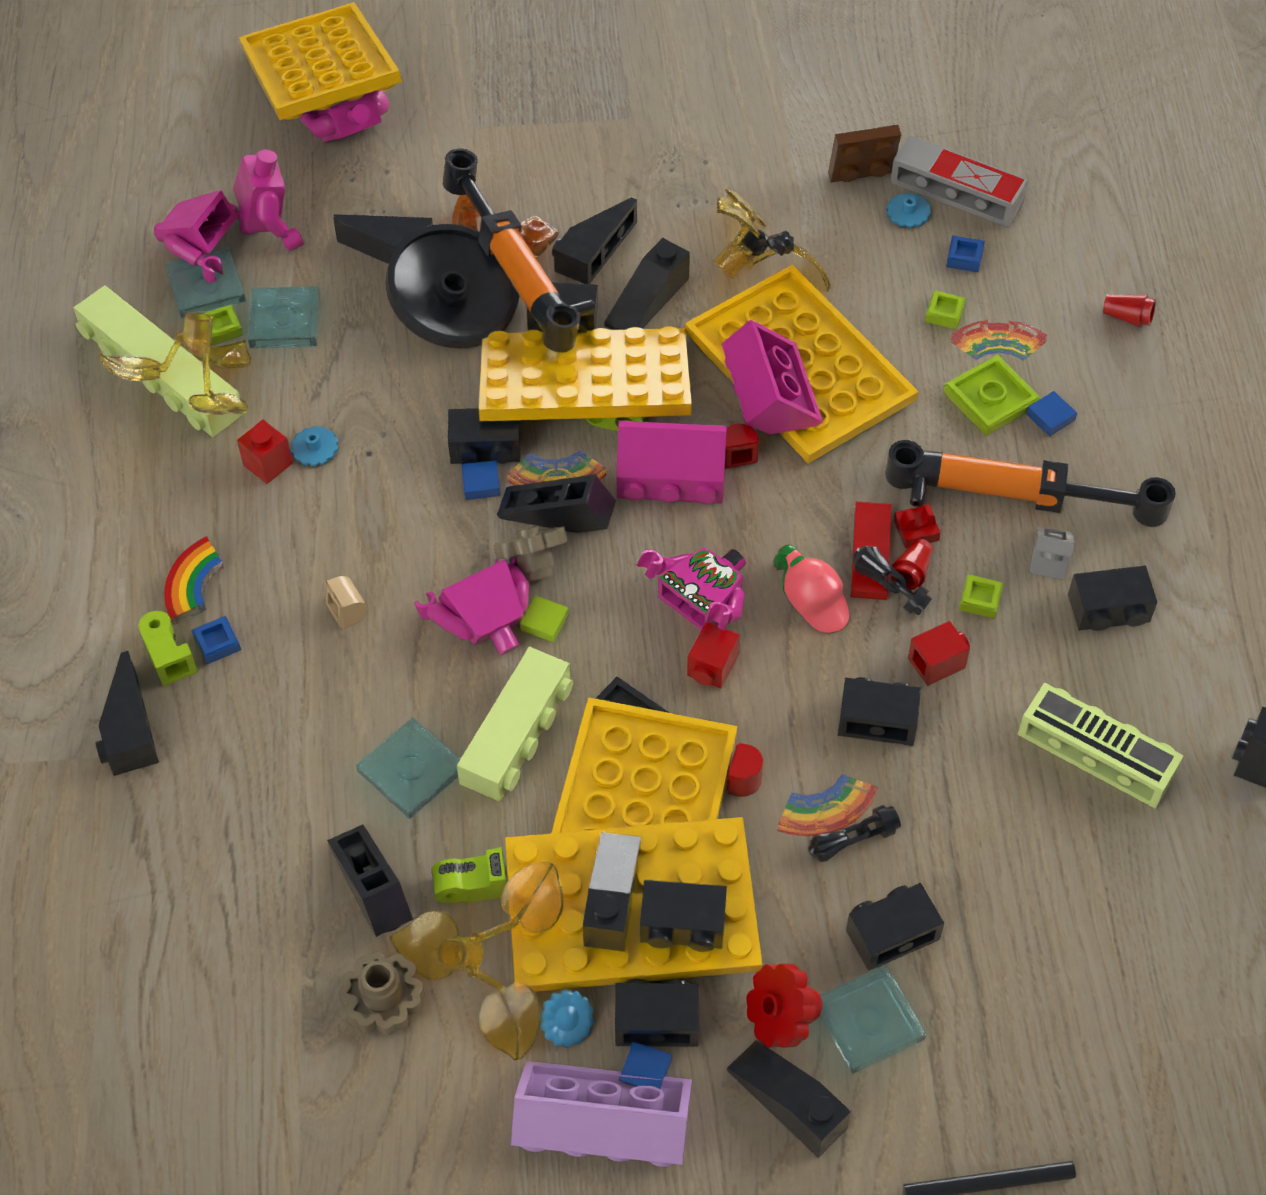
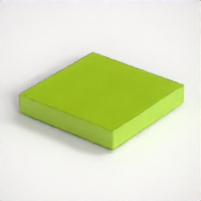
M998 354L945 383L943 392L985 436L1025 415L1028 407L1041 399Z

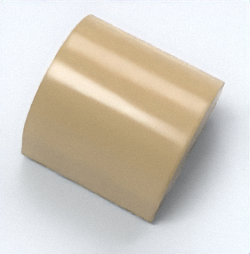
M338 576L326 581V605L339 627L345 629L362 620L368 611V607L351 579L347 576Z

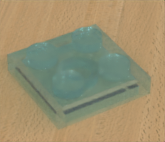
M318 286L252 288L247 339L249 348L317 346L320 301Z

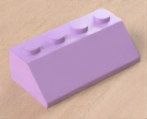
M526 1061L514 1097L511 1146H520L531 1152H540L545 1149L564 1151L566 1154L575 1157H582L588 1154L607 1156L609 1159L618 1162L630 1159L650 1161L652 1164L661 1167L673 1164L682 1165L692 1079L665 1076L661 1089L652 1086L634 1087L619 1081V1077H644L621 1075V1071Z

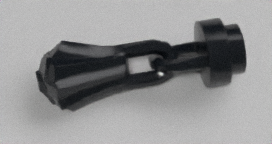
M750 229L741 238L742 250L750 256L763 254L767 247L783 256L784 254H790L795 245L793 242L794 237L790 236L786 230L767 238L765 232L758 229Z
M865 545L857 548L854 552L852 563L854 564L855 572L875 580L892 593L897 594L901 592L905 595L908 601L903 608L910 614L914 612L919 616L932 600L927 595L929 591L922 585L914 593L908 589L903 575L888 564L876 546ZM888 574H891L898 580L893 582L894 586L885 580Z
M881 805L872 810V816L865 818L858 824H853L834 832L814 835L809 842L808 851L811 856H814L820 862L828 861L845 847L864 839H869L879 834L883 838L894 835L896 829L901 827L900 818L893 806L886 808L884 805ZM874 822L876 829L870 831L868 824ZM856 830L858 836L850 839L847 833Z

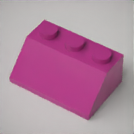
M750 320L721 344L726 357L725 364L730 370L734 382L733 389L739 397L743 410L742 417L747 425L771 435L815 427L823 422L795 342Z
M619 421L616 473L617 498L663 500L665 502L687 501L702 504L723 503L727 426Z

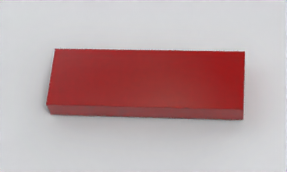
M855 502L852 562L853 554L857 548L868 545L876 546L889 564L891 504ZM852 563L850 597L887 600L888 590L875 580L855 572V567ZM888 574V575L886 576V578H885V580L888 581V582H889V574Z

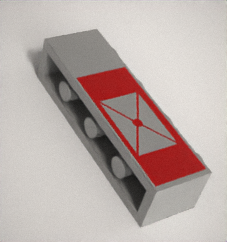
M910 135L894 158L891 183L1009 227L1024 203L1028 179Z

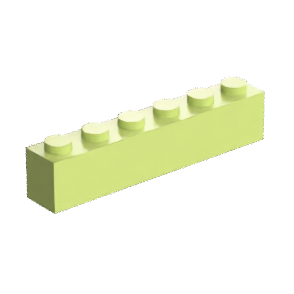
M106 285L73 307L78 320L76 327L80 334L87 340L93 339L106 356L115 357L128 374L137 375L150 392H157L164 397L165 402L173 411L177 412L179 410L186 415L188 421L195 429H203L213 438L244 414L240 395L236 389Z

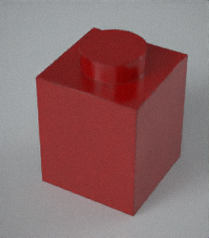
M263 419L237 439L243 466L266 484L293 464L287 437Z
M948 621L911 638L908 659L925 684L929 686L966 668L970 644L965 634L961 631L958 632L951 621Z
M705 622L688 654L687 676L692 677L702 685H712L722 689L739 655L740 634L728 629L722 631L718 629L717 625Z

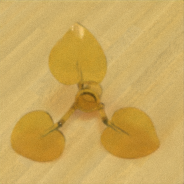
M727 187L725 189L727 197L721 194L717 198V213H722L738 220L741 229L733 242L731 241L713 261L733 279L744 266L750 270L755 264L777 253L769 250L753 259L749 258L753 252L742 242L744 236L749 230L757 238L760 236L753 225L755 220L763 228L767 224L762 216L742 196ZM737 206L744 209L746 211L747 216L744 213H742ZM794 242L795 246L792 252L807 259L818 269L828 292L831 289V284L823 266L811 253Z
M197 312L185 314L183 332H176L175 342L165 361L161 364L156 360L146 357H112L99 352L100 362L112 374L128 380L147 381L159 379L160 372L168 370L181 343H183L185 350L193 353L194 357L202 361L205 395L197 394L190 396L189 405L196 411L214 415L246 414L248 412L247 404L238 396L229 393L214 394L211 390L209 363L212 362L215 366L222 368H245L251 365V356L247 350L245 340L210 347L213 317L208 314Z
M537 862L515 873L506 883L501 895L503 910L514 917L509 922L480 933H473L471 937L459 936L456 922L449 914L439 910H431L418 915L409 924L389 937L397 953L402 954L406 960L413 962L416 965L417 973L424 978L440 980L450 976L454 970L466 971L469 977H475L494 987L498 993L488 995L480 1006L478 1014L480 1030L493 1047L506 1053L513 1060L522 1059L537 1039L542 1018L540 1002L535 992L527 984L517 982L520 987L515 988V983H513L505 990L501 982L479 971L478 967L484 959V948L481 942L484 939L515 928L519 923H521L526 931L531 933H541L552 928L561 916L564 901L558 870L551 862Z

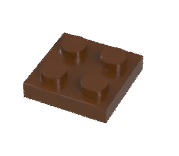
M899 125L835 134L828 169L830 182H850L858 178L882 177L892 173L893 161L897 155L901 139Z

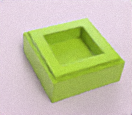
M934 290L926 312L925 322L957 330L966 298Z
M232 304L199 314L211 346L243 336L242 327Z
M967 574L959 611L995 619L1004 582Z
M535 595L520 622V631L554 643L569 616V607Z

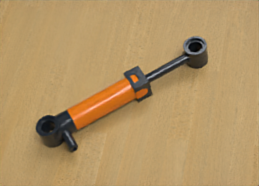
M458 148L450 150L445 157L443 187L455 195L467 194L479 212L481 224L478 242L488 257H496L543 331V344L555 352L571 350L576 343L580 316L594 313V302L587 300L571 305L564 302L520 235L522 225L514 212L508 210L495 214L475 184L478 165L477 156L467 149Z
M900 440L891 445L885 471L886 479L893 487L899 489L912 488L910 504L914 507L924 505L927 486L1036 502V510L1060 513L1064 497L1069 496L1134 506V517L1142 525L1148 527H1157L1167 521L1176 495L1173 485L1166 479L1159 477L1146 479L1141 483L1140 489H1137L1136 492L1067 482L1069 465L1067 463L1043 460L1042 467L923 450L919 444L910 440Z

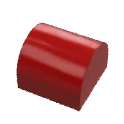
M741 423L727 427L725 468L757 463L759 439L756 431L751 426Z
M741 742L736 745L727 777L728 794L745 797L754 794L759 789L762 780L763 757L754 746Z

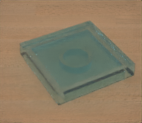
M229 247L203 255V257L216 256L222 263L223 274L214 271L216 276L215 283H209L204 280L202 267L199 265L194 267L183 259L165 263L181 318L208 312L230 304L235 305L246 302Z
M412 717L360 761L356 767L359 774L410 819L458 777L457 764L460 758Z
M883 965L820 994L822 999L820 1017L852 1074L913 1046L926 1038L925 1030L887 965Z

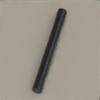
M1073 1161L908 1183L903 1184L902 1188L903 1195H960L1076 1178V1171Z

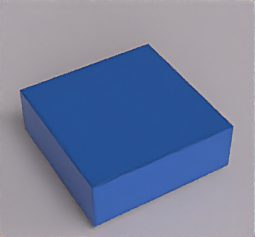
M952 235L946 267L979 273L985 241Z
M1053 391L1030 405L1026 415L1047 435L1051 436L1075 421L1077 412Z
M497 460L461 464L465 500L500 496Z
M226 616L191 630L206 664L241 650L240 644Z
M632 1042L621 1075L644 1078L620 1076L619 1081L634 1087L652 1086L661 1089L663 1079L667 1075L672 1061V1054Z

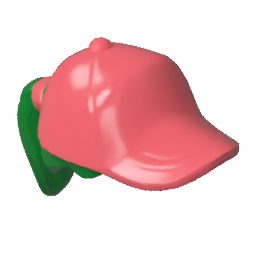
M787 544L781 547L775 555L773 567L777 570H784L782 589L793 607L817 631L833 633L842 630L849 621V609L843 594V583L837 572L822 560L802 556L793 545Z

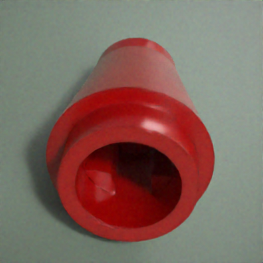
M1107 294L1103 314L1110 315L1140 328L1142 325L1150 326L1155 313L1156 299L1149 298L1148 294Z
M924 539L914 540L892 564V567L903 575L906 580V587L911 591L923 585L933 552L932 545ZM891 575L892 582L898 581Z

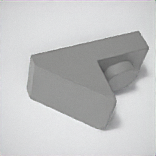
M1037 526L1029 567L1030 573L1064 579L1069 557H1072L1075 545L1073 533Z

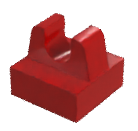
M930 504L895 512L894 523L905 549L916 539H924L929 543L939 541L940 530Z

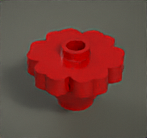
M765 964L760 971L754 974V989L750 990L746 996L747 1018L755 1023V1037L768 1048L797 1047L801 1041L808 1038V1025L816 1021L822 1012L820 994L807 985V974L799 970L795 964Z

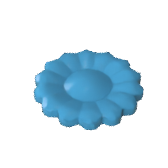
M908 192L903 195L897 194L895 198L889 200V204L886 206L887 217L899 227H907L909 229L920 227L931 216V206L929 203H926L924 197H920L918 194H910Z
M313 426L310 429L304 428L302 433L295 435V439L291 441L292 448L290 451L294 455L295 461L301 462L303 466L310 465L315 467L319 464L325 465L328 460L334 458V454L338 451L337 445L339 441L333 431H328L326 427L319 428L318 426Z
M563 989L560 994L555 992L551 995L550 1000L544 1001L543 1010L539 1013V1018L542 1020L539 1027L544 1031L545 1039L552 1041L555 1046L563 1045L569 1048L574 1043L581 1044L583 1037L590 1035V1027L594 1024L592 1017L594 1009L589 1006V999L581 996L580 992L576 990L570 992L568 989Z

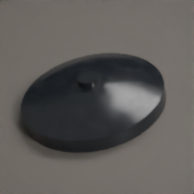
M455 224L426 226L406 236L398 244L391 256L385 280L390 305L399 320L410 331L428 342L449 348L476 347L482 345V339L487 338L490 333L504 331L515 314L520 295L496 257H488L478 242L479 231Z

